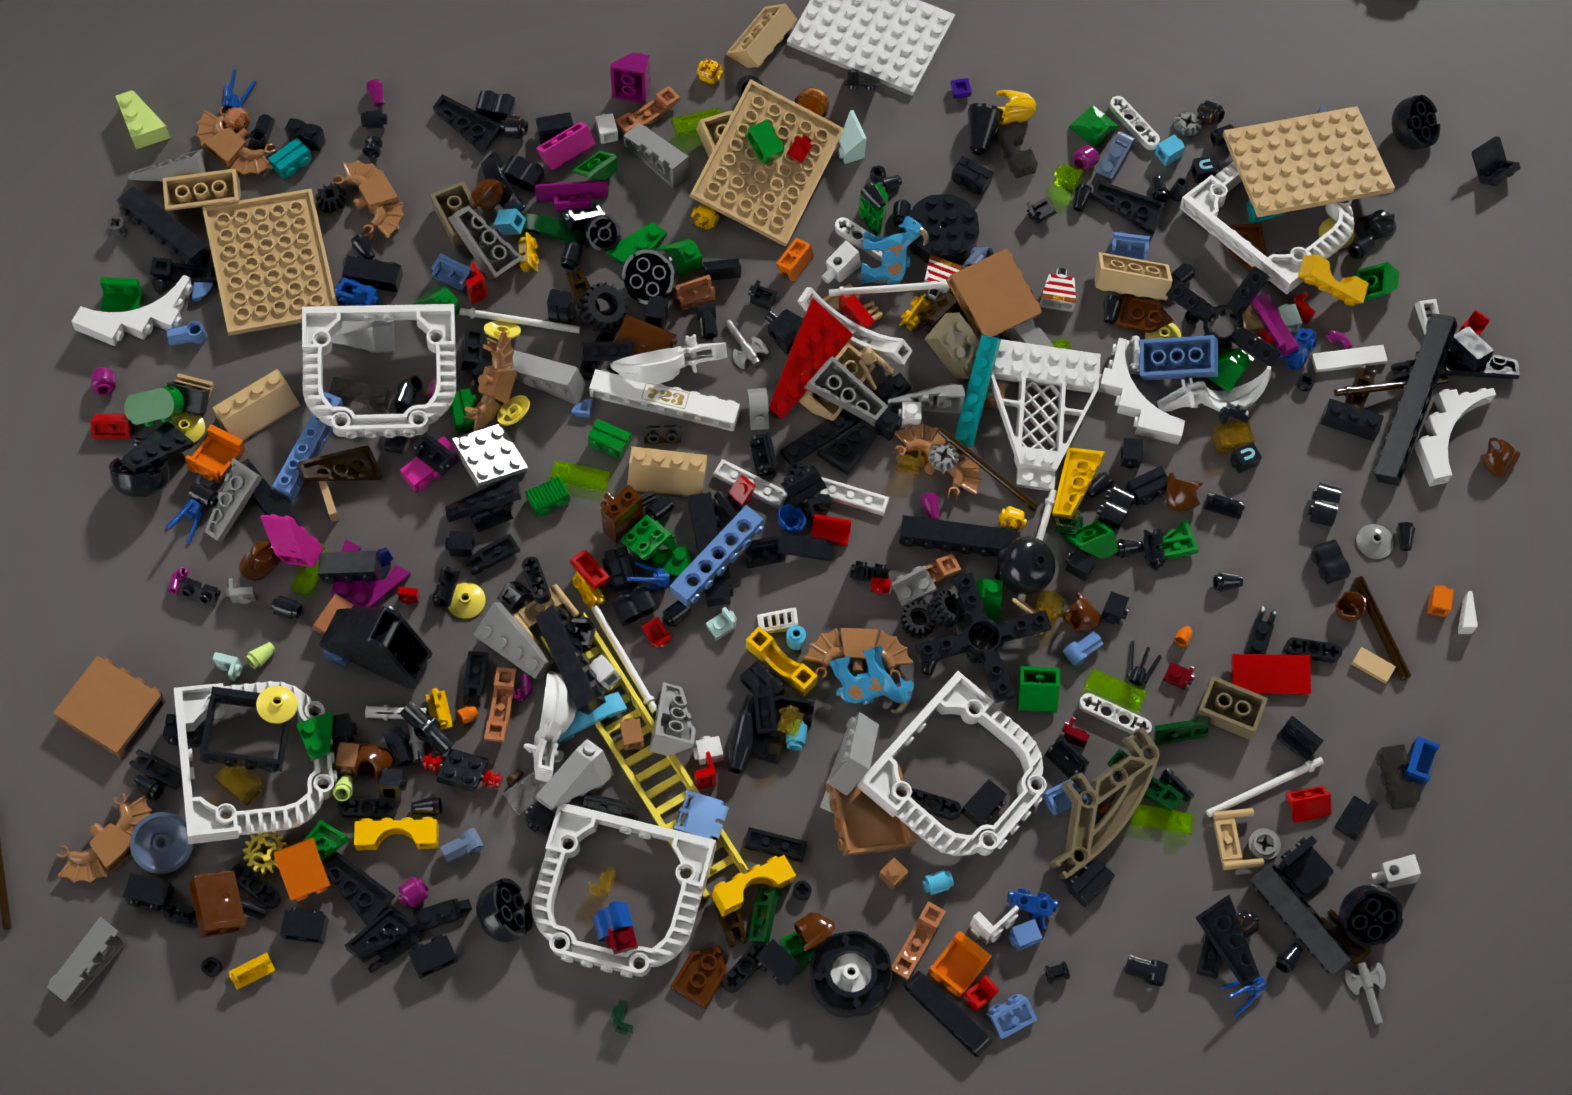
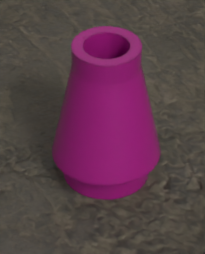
M379 79L368 81L366 83V90L374 106H383L385 104L383 83Z
M934 492L922 495L920 503L927 517L940 520L939 497Z

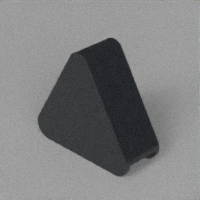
M386 606L337 609L319 644L326 651L409 689H416L417 681L425 664L433 655L404 617Z

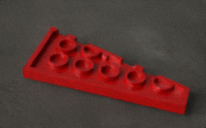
M813 298L810 299L806 314H804L802 324L796 334L786 364L768 405L769 409L781 420L785 418L808 389L804 388L808 381L830 357L833 356L835 358L854 335Z

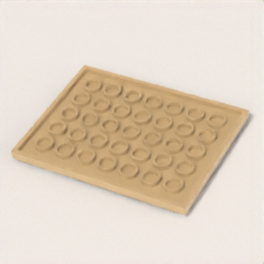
M750 79L689 197L786 247L839 142L843 128ZM768 120L769 124L773 125L778 139L783 142L785 150L780 158L762 165L745 134L749 127ZM804 134L812 139L811 143L814 146L801 164L786 153L797 136L800 135L802 137Z
M1358 106L1228 129L1223 132V137L1257 218L1394 192V184Z
M312 189L202 207L228 336L302 323V307L338 306Z

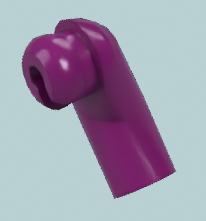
M1332 330L1326 335V339L1330 343L1337 340L1344 349H1350L1353 346L1347 336L1341 332Z
M182 566L171 575L169 592L171 594L179 592V580L183 581L184 578H188L189 570L187 567Z
M529 674L522 675L523 686L513 692L514 698L518 701L525 700L533 691L532 678Z

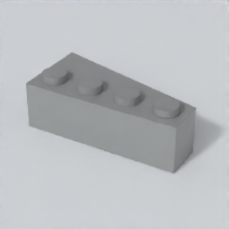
M638 123L624 134V145L673 189L689 176L688 156L649 130V128Z
M469 206L460 209L448 218L489 280L498 277L524 258L508 242H505L494 229L492 230Z
M1033 318L1002 333L1004 337H1008L1011 341L1054 347L1041 328L1035 327Z
M514 350V365L508 368L518 370L515 381L575 405L580 403L587 386L577 367Z
M833 356L822 365L804 386V388L870 424L876 421L888 407Z
M493 602L473 635L533 678H543L553 661L534 642L530 634L517 622L518 620L509 613L502 602Z
M860 712L855 718L851 717L847 722L846 733L827 784L846 796L870 770L879 727L878 723Z
M100 916L58 973L50 979L47 988L71 1007L128 941L117 929Z

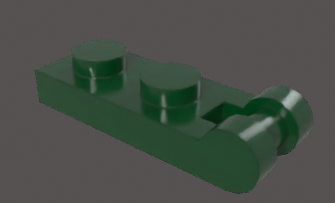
M1199 716L1195 720L1155 725V745L1206 738L1209 733L1207 728L1209 726V718Z
M759 887L748 935V941L751 943H769L777 901L781 897V889L779 887H772L771 889Z

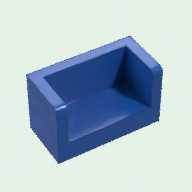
M1417 736L1412 742L1402 778L1425 786L1430 780L1429 772L1434 755L1438 751L1440 744Z

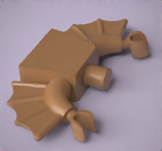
M225 107L220 108L221 116L219 117L206 110L203 111L202 118L196 122L199 126L196 136L201 141L200 146H205L207 152L227 169H236L243 176L250 173L260 175L265 170L273 169V166L264 156L268 154L271 157L277 152L273 150L276 148L273 144H267L264 150H251L245 142L250 137L246 129H241L237 134L230 128L225 129L223 121L226 115L224 114Z
M359 160L354 163L343 162L342 165L346 178L336 175L333 179V182H335L334 186L338 184L342 188L343 184L346 183L347 185L357 186L361 197L353 200L356 209L359 210L367 206L371 214H374V218L370 222L371 225L363 226L362 233H368V239H372L374 229L378 228L389 239L395 230L400 229L399 222L404 217L402 212L403 202H399L398 196L386 178L384 171L377 169L373 163L364 164Z
M505 330L501 332L498 342L487 338V345H483V348L492 354V366H486L483 374L478 378V383L480 384L478 392L483 394L479 404L474 408L465 407L464 409L467 411L464 418L475 419L473 432L486 428L487 424L495 419L497 411L501 408V405L497 402L507 405L518 370L508 368L514 365V349L511 346L512 338L507 337Z
M924 423L919 426L908 424L905 429L894 432L905 444V447L898 445L893 453H900L897 455L896 460H901L906 452L919 451L924 453V459L928 462L924 470L929 475H932L936 469L929 462V451L934 445H939L941 442L947 444L945 442L946 439L937 433L939 431L938 427H929ZM957 448L956 451L959 454L957 465L952 470L940 471L942 474L949 472L952 476L953 487L949 488L947 499H949L950 495H955V501L958 500L960 493L958 488L961 487L977 495V486L982 482L979 476L980 467ZM947 452L943 453V455H940L941 462L945 458H948L946 454Z
M837 628L829 633H821L817 641L809 643V652L803 657L804 660L822 664V667L817 668L815 671L816 675H818L820 670L825 671L822 679H825L828 675L827 668H830V661L847 656L850 657L849 664H852V673H864V665H867L863 651L880 645L883 648L881 655L882 663L886 670L889 671L891 678L892 673H895L898 679L901 677V673L898 670H894L895 666L913 664V661L907 654L908 647L901 645L897 636L887 635L883 630L880 631L877 639L878 629L841 628L840 637Z
M122 793L124 800L121 803L118 802L115 796L114 802L120 806V818L116 825L110 823L105 828L99 823H95L89 829L94 838L89 842L91 848L84 852H70L67 846H60L67 853L65 855L57 853V857L59 859L69 857L70 860L60 871L58 877L69 878L74 884L78 881L92 883L99 877L108 876L104 866L110 873L115 871L132 855L130 837L133 829L140 820L152 813V809L147 806V796H142L129 806L126 805L128 798L124 793Z

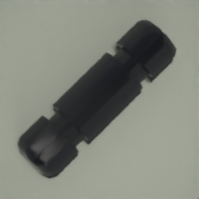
M1170 768L1165 769L1161 773V777L1165 781L1167 780L1170 786L1184 795L1183 800L1185 802H1189L1194 797V794L1190 789H1186L1187 786L1177 776L1173 775L1174 772Z

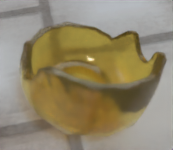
M1043 591L1036 601V611L1046 610L1049 620H1056L1064 612L1065 600L1054 591Z

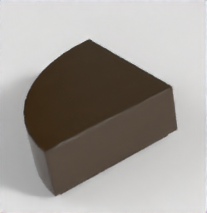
M515 769L514 774L511 773L506 779L508 787L514 790L524 772Z

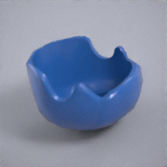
M786 504L779 509L777 522L781 530L795 534L804 529L806 515L801 511V508H793L791 504Z

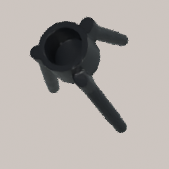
M1134 641L1130 642L1129 667L1126 677L1129 678L1128 681L1130 683L1143 686L1144 683L1147 684L1150 675L1162 656L1158 655L1146 673L1144 666L1150 651V647H1147L1140 666H1135V669H1133Z

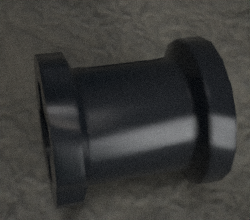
M1062 961L1059 965L1044 967L1049 984H1053V981L1063 978L1066 980L1070 979L1065 961Z

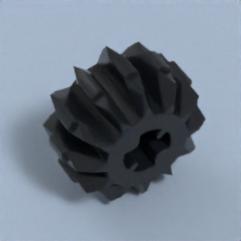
M332 183L329 186L323 184V189H318V194H316L315 198L319 209L322 208L324 213L329 211L332 215L333 211L336 210L339 213V208H345V203L347 202L346 193L338 184L335 186Z

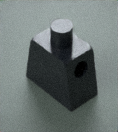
M785 309L779 315L771 310L765 317L770 322L768 334L784 353L788 354L803 318L788 309Z

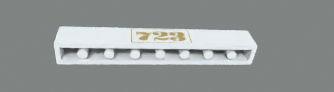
M595 369L589 387L590 397L733 432L740 413V404L733 400L726 401L716 396H705L696 391L688 392L679 387L664 386L662 383H640L626 379L621 375L613 374L607 370Z

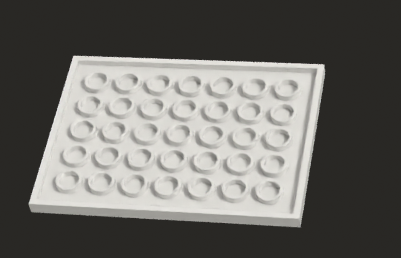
M810 0L789 36L787 45L844 69L854 68L858 71L859 75L879 81L881 84L914 96L955 19V14L920 0Z

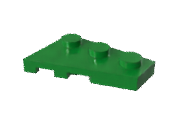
M320 820L303 841L314 837L321 861H323L350 839L345 834Z

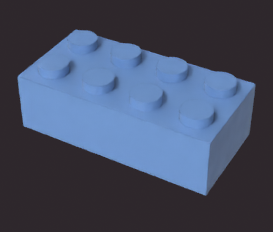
M1215 335L1140 339V376L1144 381L1218 377V340Z

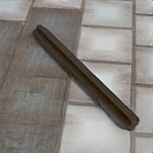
M1356 577L1353 583L1358 593L1366 599V610L1393 665L1396 666L1395 670L1400 680L1409 679L1411 673L1364 577Z

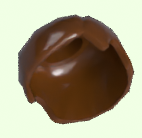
M1345 592L1336 602V614L1345 621H1357L1365 613L1366 599L1357 592Z

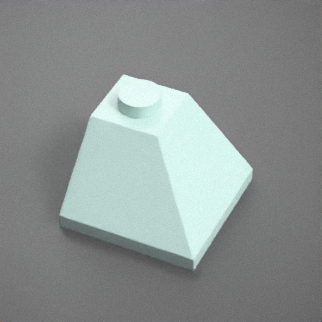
M854 110L849 112L839 139V147L837 148V154L839 158L843 159L844 164L865 158L867 138Z

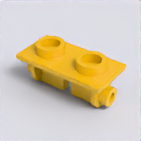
M526 232V237H521L518 241L519 253L521 255L525 254L523 255L524 258L520 260V268L523 272H528L531 268L538 272L539 258L536 252L538 244L536 239Z
M926 294L920 297L916 296L911 301V308L902 314V321L899 326L906 324V328L909 331L917 328L920 323L917 314L925 306L931 304L928 299H923Z
M576 571L572 578L573 585L578 589L583 602L588 606L589 610H591L595 603L598 605L603 604L604 596L600 589L593 590Z
M431 689V693L425 695L430 716L435 717L439 721L441 730L453 727L445 690Z
M266 952L229 971V976L236 989L239 990L276 970Z

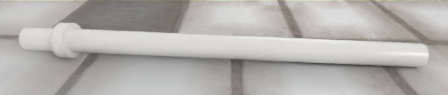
M946 281L843 288L841 286L839 289H829V297L842 294L859 295L945 289L950 287Z
M460 308L459 315L470 316L471 319L476 317L580 333V326L479 311L476 308Z
M1054 489L1050 490L1048 498L1045 499L1044 503L1046 506L1036 538L1042 541L1055 504L1057 491ZM1018 594L1017 600L1024 602L1026 595Z
M598 605L591 608L593 614L643 697L644 705L648 706L652 714H656L655 698L649 694Z
M1321 757L1312 761L1308 760L1298 768L1206 810V813L1210 818L1213 816V812L1225 811L1308 771L1313 772L1316 767L1323 765L1324 761Z

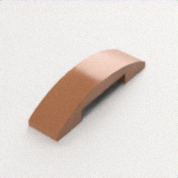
M668 86L657 93L653 101L632 114L627 112L616 119L615 123L625 133L638 123L647 127L666 114L680 100V96Z
M497 667L494 693L484 740L505 741L512 710L517 669Z
M929 901L927 902L916 925L891 966L893 973L906 980L909 979L946 913L945 910Z

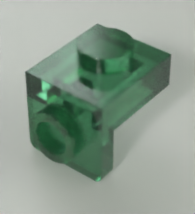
M1077 509L1075 510L1074 519L1055 517L1054 520L1055 532L1063 535H1078L1079 528L1083 526V517L1080 515V510Z
M619 1000L618 1005H614L611 1017H614L612 1027L615 1028L617 1033L627 1035V1033L633 1034V1025L624 1023L628 1002Z

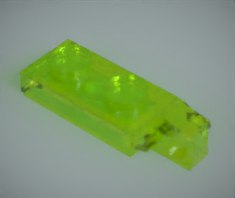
M319 543L324 547L322 553H325L327 550L325 544ZM319 559L315 567H300L291 585V590L310 596L319 578L317 574Z

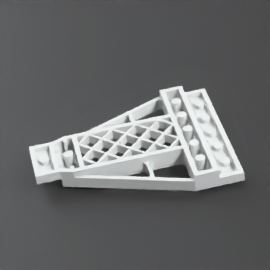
M1001 339L990 384L1014 453V462L1017 468L1016 487L1044 491L1054 489L1055 471L1059 467L1099 389L1101 354ZM996 379L1019 382L1018 401L1002 399ZM1031 386L1038 392L1033 397L1027 392V389ZM1039 386H1046V388L1042 390ZM1049 388L1056 395L1051 400L1044 393ZM1066 389L1091 393L1083 410L1071 409L1065 406ZM1039 396L1046 402L1042 407L1035 401ZM1056 399H1058V408L1053 403ZM1029 403L1037 410L1033 414H1030L1025 408ZM1004 405L1017 407L1016 435L1013 433ZM1048 405L1055 412L1050 417L1043 410ZM1038 413L1045 419L1041 424L1034 418ZM1064 414L1079 416L1066 444H1064ZM1055 416H1057V425L1052 420ZM1028 420L1036 427L1032 431H1029L1024 425ZM1047 422L1054 429L1050 434L1042 427ZM1037 430L1044 436L1040 441L1033 436V433ZM1055 433H1056V442L1051 438V436H1052L1053 434H1055ZM1028 437L1035 444L1031 448L1023 443ZM1047 440L1053 448L1046 450L1041 443Z

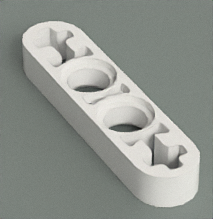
M1113 97L1109 105L1110 111L1144 148L1155 150L1160 141L1159 135L1123 97ZM1130 114L1133 116V119L1128 120L1124 115ZM1141 126L1145 131L1138 132L1135 128Z
M841 217L835 222V232L863 250L864 232L868 231L847 218ZM860 233L863 237L861 239H855L853 237V234ZM863 250L879 261L882 260L881 251Z
M1090 693L1084 694L1080 698L1079 708L1086 714L1130 734L1139 729L1142 724L1145 725L1148 735L1151 732L1152 725L1150 721ZM1087 700L1091 701V705H1089V707L1085 706V702ZM1097 703H1098V704H1100V705H1099V707H1098V709H1097V712H1096V711H1094V710H1095V707H1096V705H1097ZM1108 707L1111 710V715L1104 716L1101 713V708ZM1125 715L1129 718L1130 722L1122 724L1119 721V717ZM1133 720H1135L1136 722L1134 724V727L1131 728Z

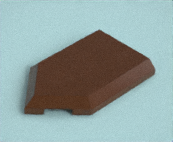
M1261 223L1227 225L1242 238L1249 241L1262 254L1267 255ZM1229 249L1232 259L1249 271L1253 269L1252 266Z
M1124 295L1115 326L1153 333L1172 323L1173 319L1166 313L1159 301Z
M720 945L691 952L670 988L706 1009L723 981L724 976L727 974Z

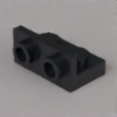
M1293 715L1276 735L1278 740L1304 761H1308L1324 741Z

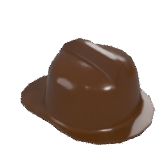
M259 541L252 546L251 550L241 560L240 572L249 580H258L277 566L281 559L275 555L269 541Z

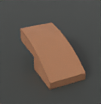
M953 553L936 559L935 563L925 566L934 584L961 571Z

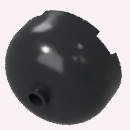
M1415 95L1402 100L1394 109L1392 114V130L1398 142L1406 148L1413 150L1427 148L1434 145L1439 138L1440 124H1437L1435 115L1438 111L1434 103L1427 96Z
M647 248L637 251L626 260L623 266L622 280H624L627 293L632 299L642 304L648 305L651 296L669 298L678 284L679 275L674 260L666 252L659 249Z
M116 458L109 464L110 478L113 486L120 493L130 497H146L156 494L166 486L170 477L168 459L136 474L122 464V459Z
M1022 536L1013 539L1002 547L998 555L1001 570L999 575L1006 587L1016 594L1029 595L1045 589L1054 577L1056 568L1054 555L1048 545L1038 538Z
M502 878L487 885L480 892L476 903V914L480 926L489 937L499 942H512L520 939L532 928L529 902L524 904L520 893L522 889L517 883L508 878ZM524 908V910H525V919H524L523 915H522L521 913L517 912V911H520V910H522V909Z
M1376 884L1361 885L1351 890L1344 897L1339 909L1340 924L1347 936L1357 945L1370 947V945L1380 943L1386 944L1397 935L1402 927V905L1394 894L1385 887ZM1348 925L1355 931V933L1361 938V940L1356 938L1350 932V930L1348 929Z

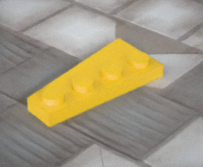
M1068 447L1052 512L1053 517L1073 518L1106 456L1105 451Z

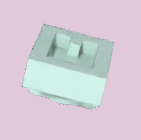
M724 607L722 608V613L706 622V626L714 638L718 640L736 629L737 618L733 611H728Z
M218 652L214 653L213 661L217 668L228 671V677L231 681L235 682L237 676H240L242 672V665L238 657Z

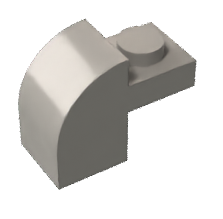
M766 388L747 389L750 430L769 429V407Z

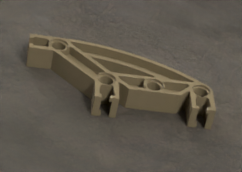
M1144 727L1136 729L1131 733V736L1122 739V742L1132 756L1123 757L1090 783L1083 773L1073 775L1070 781L1060 785L1072 802L1065 851L1049 862L1053 869L1059 867L1060 863L1064 860L1070 864L1068 869L1057 874L1060 879L1069 878L1104 850L1124 828L1140 804L1159 759V750ZM1135 735H1137L1139 741L1141 742V747H1139L1133 740L1135 738ZM1144 750L1149 752L1148 759L1144 757ZM1114 772L1119 776L1118 782L1113 778ZM1073 780H1076L1081 789L1078 793L1072 786ZM1118 790L1108 808L1095 823L1097 805ZM1083 795L1088 797L1087 805L1082 801ZM1076 851L1080 854L1079 861H1076L1074 858Z

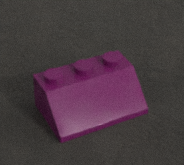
M632 52L611 63L612 98L646 104L651 88L649 55Z

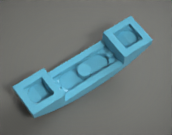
M619 692L604 696L606 702L589 715L576 709L573 722L566 732L560 735L557 744L560 745L574 738V734L607 717L612 718L628 710Z

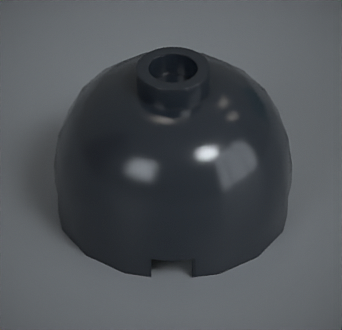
M594 216L585 226V240L597 251L613 250L621 240V226L611 216Z

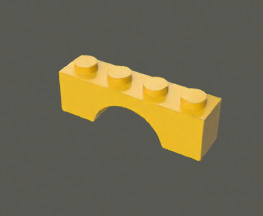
M1317 254L1303 257L1298 277L1304 279L1305 283L1317 286L1318 290L1330 293L1331 297L1344 301V304L1349 306H1355V304L1364 302L1369 284L1357 276L1345 277L1338 282L1331 274L1329 261Z
M760 626L746 639V649L766 664L801 696L805 697L817 684L818 675L805 664L797 663L789 658L778 647L774 638Z
M409 817L402 818L401 820L382 818L381 821L364 818L360 821H355L354 846L357 851L377 850L385 838L394 834H403L410 837L418 849H438L439 824L437 819L432 817H423L422 820H413V818Z
M785 855L779 858L774 856L762 866L760 864L753 866L749 870L750 872L745 874L739 873L732 877L731 881L727 883L722 881L715 885L711 897L722 917L741 908L744 902L743 891L751 885L763 884L770 888L779 887L781 889L793 883L796 874Z

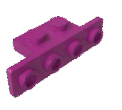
M607 180L535 185L536 201H554L555 210L565 211L568 208L580 210L591 208L590 198L608 197Z

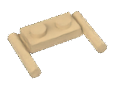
M557 584L549 589L551 598L548 602L538 604L533 600L513 614L521 627L530 634V637L538 645L540 644L529 629L537 624L535 618L551 605L560 607L563 604L574 618L580 615V612Z
M1253 808L1213 812L1214 828L1223 870L1264 866L1263 858L1242 859L1235 818L1254 816Z

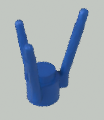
M236 69L232 72L229 92L228 83H225L222 106L227 111L233 107L242 108L243 102L256 84V80H253L239 101L238 96L233 94Z
M189 499L183 509L166 525V528L171 529L183 516L189 519L195 517L187 540V544H190L198 522L203 515L200 512L202 505L193 499Z
M635 562L634 565L656 573H653L652 578L627 577L628 581L652 582L653 586H647L648 590H662L663 587L668 588L669 572H664V568H655Z
M1262 976L1228 996L1229 999H1232L1246 991L1251 995L1254 994L1234 1014L1235 1018L1243 1013L1258 997L1263 995L1262 991L1267 988V985ZM1239 981L1231 982L1229 984L1223 985L1222 989L1231 988L1241 984L1239 983Z

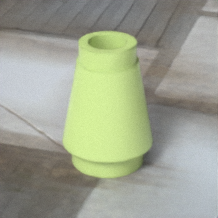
M268 642L248 652L245 659L253 669L261 668L273 653L276 652V649Z
M342 775L333 787L332 793L335 799L346 801L351 798L353 790L352 777L350 775Z

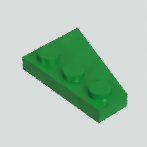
M652 222L620 241L613 250L605 251V254L624 266L626 260L635 252L647 248H656L667 236V231Z

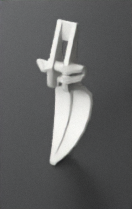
M693 334L692 337L685 336L684 345L625 357L610 363V367L619 375L632 381L650 384L664 383L673 380L680 373V369L687 365H691L693 372L697 373L696 364L727 358L726 343L697 344L696 335ZM712 349V355L697 356L699 351ZM689 353L690 356L684 357V354Z
M1267 366L1266 370L1257 378L1233 388L1229 393L1225 390H1210L1206 387L1204 381L1193 382L1192 377L1188 378V383L1181 379L1182 387L1158 400V408L1163 412H1170L1183 407L1198 408V404L1203 403L1205 406L1220 412L1221 408L1225 407L1228 402L1235 406L1239 404L1247 408L1256 402L1264 392L1271 377V366Z
M552 671L547 673L540 728L535 734L534 744H524V748L529 753L532 752L534 756L535 779L543 782H548L552 778L554 762H560L563 759L564 752L557 749V740L569 728L576 713V706L561 674Z

